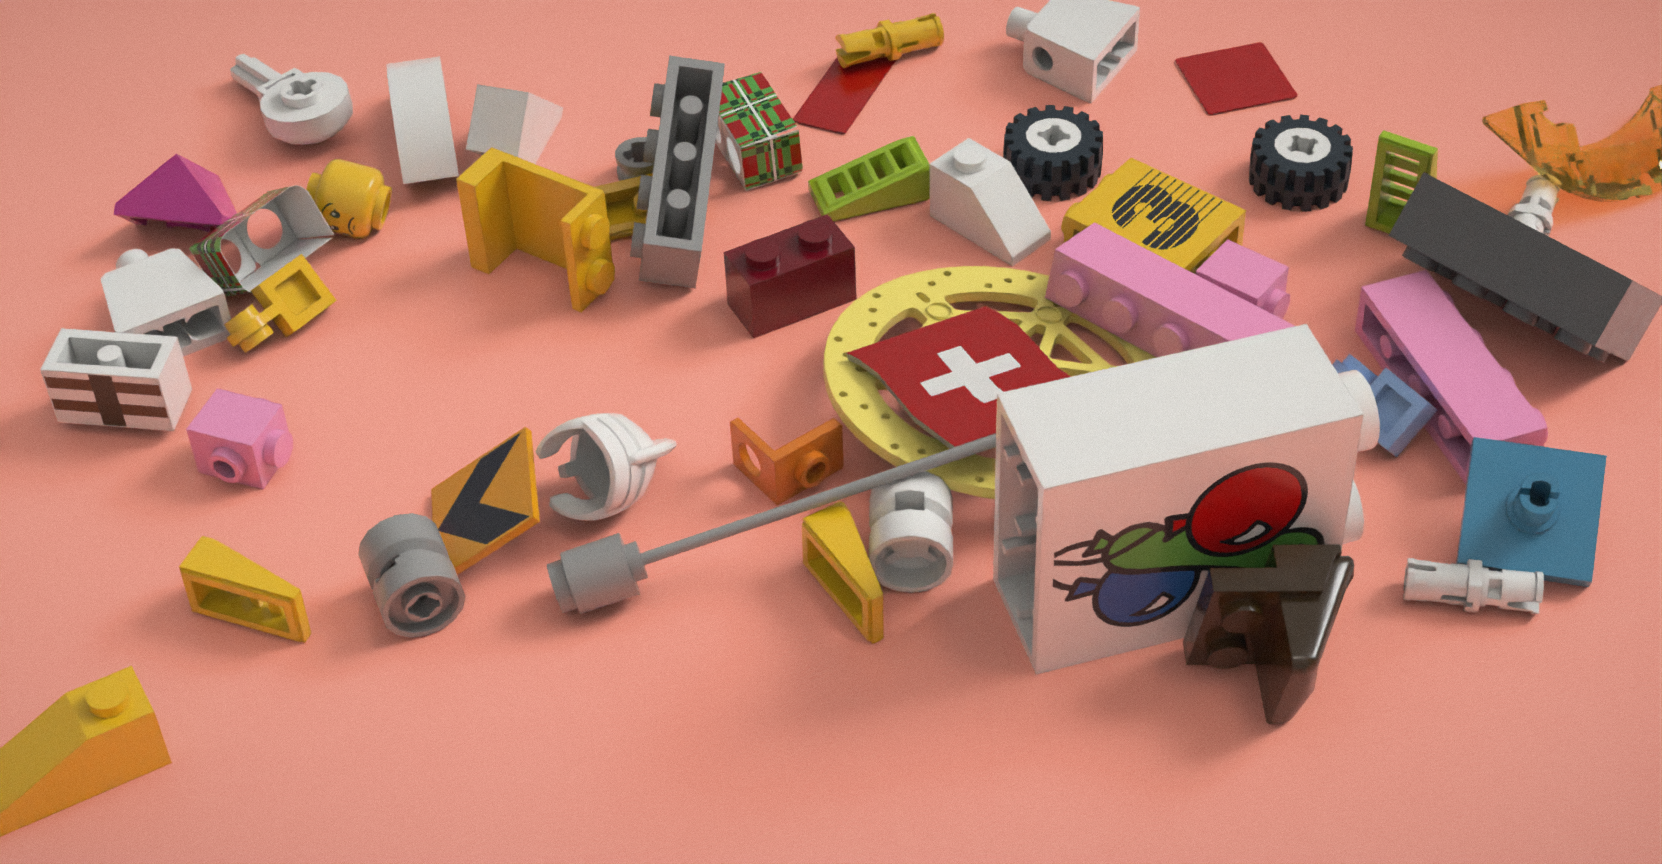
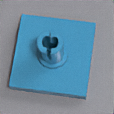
M1474 437L1470 450L1456 564L1467 565L1468 559L1482 560V567L1489 568V571L1500 572L1502 569L1534 573L1535 571H1540L1544 574V581L1589 587L1593 578L1607 455Z

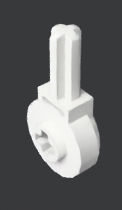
M246 54L236 56V64L230 68L231 77L258 96L261 114L268 132L272 137L284 142L300 145L320 143L341 131L353 115V102L348 85L338 75L329 72L303 73L297 68H293L281 75L257 58L249 57Z

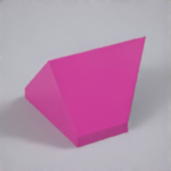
M177 153L115 203L113 215L136 225L147 226V220L166 221L167 228L187 227L204 232H210V226L217 228L237 214L219 175Z

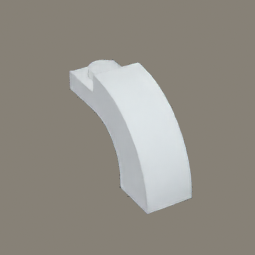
M440 56L386 64L403 184L459 176Z

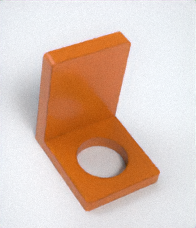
M739 417L730 421L733 464L777 506L807 488L817 486L825 478L844 467L843 426L835 418L826 421L775 451ZM746 445H748L756 455L761 470H759L752 462L748 454Z

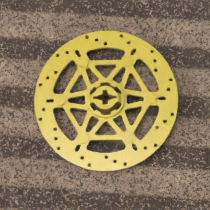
M958 266L937 268L901 276L875 287L856 299L841 313L829 333L823 359V378L831 404L846 427L871 451L898 467L948 450L949 448L936 438L919 432L900 418L886 404L878 390H887L883 383L860 365L848 360L846 353L877 343L891 327L907 317L917 319L923 325L922 327L972 311L956 310L950 305L951 303L992 301L1034 308L1032 312H997L1020 326L1029 337L1035 333L1042 334L1043 338L1039 348L1059 369L1071 377L1117 366L1110 365L1066 327L1069 323H1077L1100 336L1123 357L1127 364L1157 357L1045 298L1049 275L1004 267ZM1061 344L1082 363L1050 358L1054 345ZM974 454L927 470V472L939 476L950 490L977 497L995 499V458Z

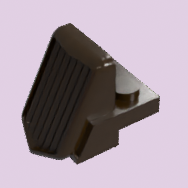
M1340 544L1273 545L1264 568H1210L1183 640L1186 665H1211L1218 669H1231L1242 664H1255L1266 722L1268 724H1284L1290 721L1315 689L1319 663L1345 591L1354 577V560L1350 556H1341Z

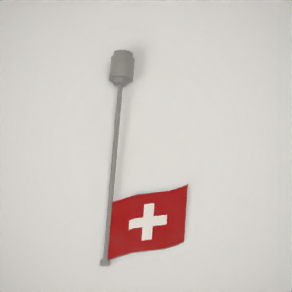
M986 306L847 352L848 360L860 365L879 379L912 420L949 449L642 553L636 541L624 544L620 533L560 552V560L547 564L549 578L562 613L578 609L580 614H584L640 595L637 582L648 578L645 567L647 564L995 448L997 393L1071 376L1059 369L1020 326L1001 313Z

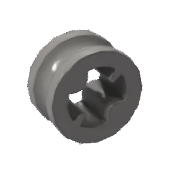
M634 137L625 140L616 148L615 160L618 165L617 178L619 181L653 173L654 164L643 162L646 137Z

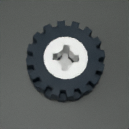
M1045 105V110L1043 111L1033 107L1027 110V116L1019 113L1014 116L1013 123L1008 122L1004 134L1003 158L1011 162L1031 198L1039 194L1043 201H1051L1052 196H1059L1060 201L1070 200L1071 193H1075L1079 197L1086 194L1087 187L1092 189L1095 187L1102 170L1103 131H1100V125L1096 120L1089 121V114L1083 111L1074 114L1073 107L1064 106L1062 110H1056L1055 105Z
M1300 114L1299 119H1292L1291 115L1281 116L1279 123L1274 119L1265 122V129L1259 127L1255 132L1250 154L1249 183L1254 185L1253 191L1258 197L1265 195V202L1272 206L1280 202L1282 203V209L1289 211L1292 210L1293 206H1300L1301 212L1311 211L1313 205H1316L1321 210L1329 207L1330 200L1337 203L1342 199V194L1347 191L1353 156L1351 138L1348 134L1342 135L1343 129L1335 124L1329 127L1327 126V119L1319 117L1316 121L1309 120L1310 115Z

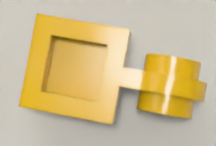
M300 254L250 290L265 310L259 313L251 304L226 322L224 326L230 333L226 339L232 347L238 344L246 353L274 333L267 324L270 320H273L285 337H288L337 300L305 257Z

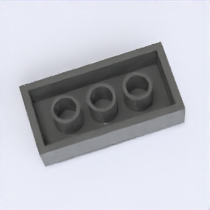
M1425 172L1422 174L1388 235L1407 245L1401 255L1404 258L1451 280V283L1463 290L1501 307L1504 312L1551 335L1554 334L1557 327H1560L1554 336L1556 340L1605 363L1610 353L1629 361L1662 305V296Z

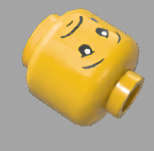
M334 159L326 165L322 174L315 172L311 174L306 188L332 232L356 239H363L373 229L381 230L383 228L391 202L392 188L384 185V177L380 170L342 159Z

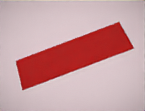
M880 57L843 68L838 58H836L796 113L793 121L846 134L896 60L889 61L887 57Z

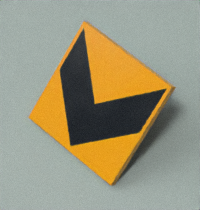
M526 426L431 489L432 520L437 525L457 575L540 522L532 431Z

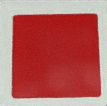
M1262 42L1175 59V62L1208 114H1216L1296 98L1298 96Z

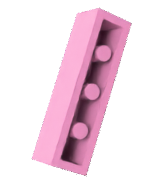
M1096 223L1091 224L1063 243L1054 252L1045 298L1155 357L1295 326Z
M1427 270L1361 287L1355 332L1383 370L1385 367L1437 409L1436 413L1424 427L1465 484L1467 481L1471 443L1474 437L1544 446L1548 438V427L1544 416L1538 409L1533 408L1516 387L1511 373L1499 365L1485 347L1481 334L1469 326L1455 308L1450 294L1447 291H1442Z

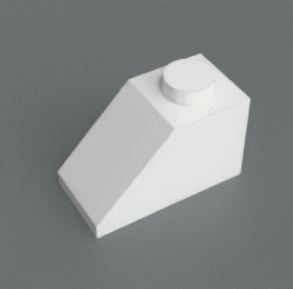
M477 84L466 150L483 155L492 147L536 164L562 119L563 107L530 92Z
M967 138L930 163V216L1012 267L1051 240L1050 228L1010 161L976 141Z

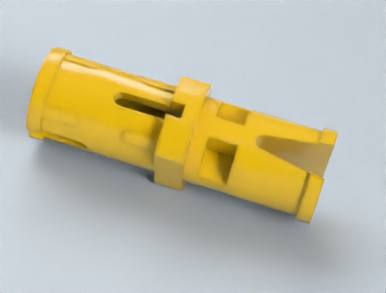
M936 13L894 23L887 19L879 21L874 29L836 35L835 39L842 48H837L835 51L838 61L843 68L880 57H887L889 61L898 60L904 53L943 45V25L939 16L936 17Z

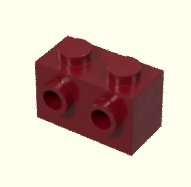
M828 214L723 252L727 305L753 339L857 299L855 246Z

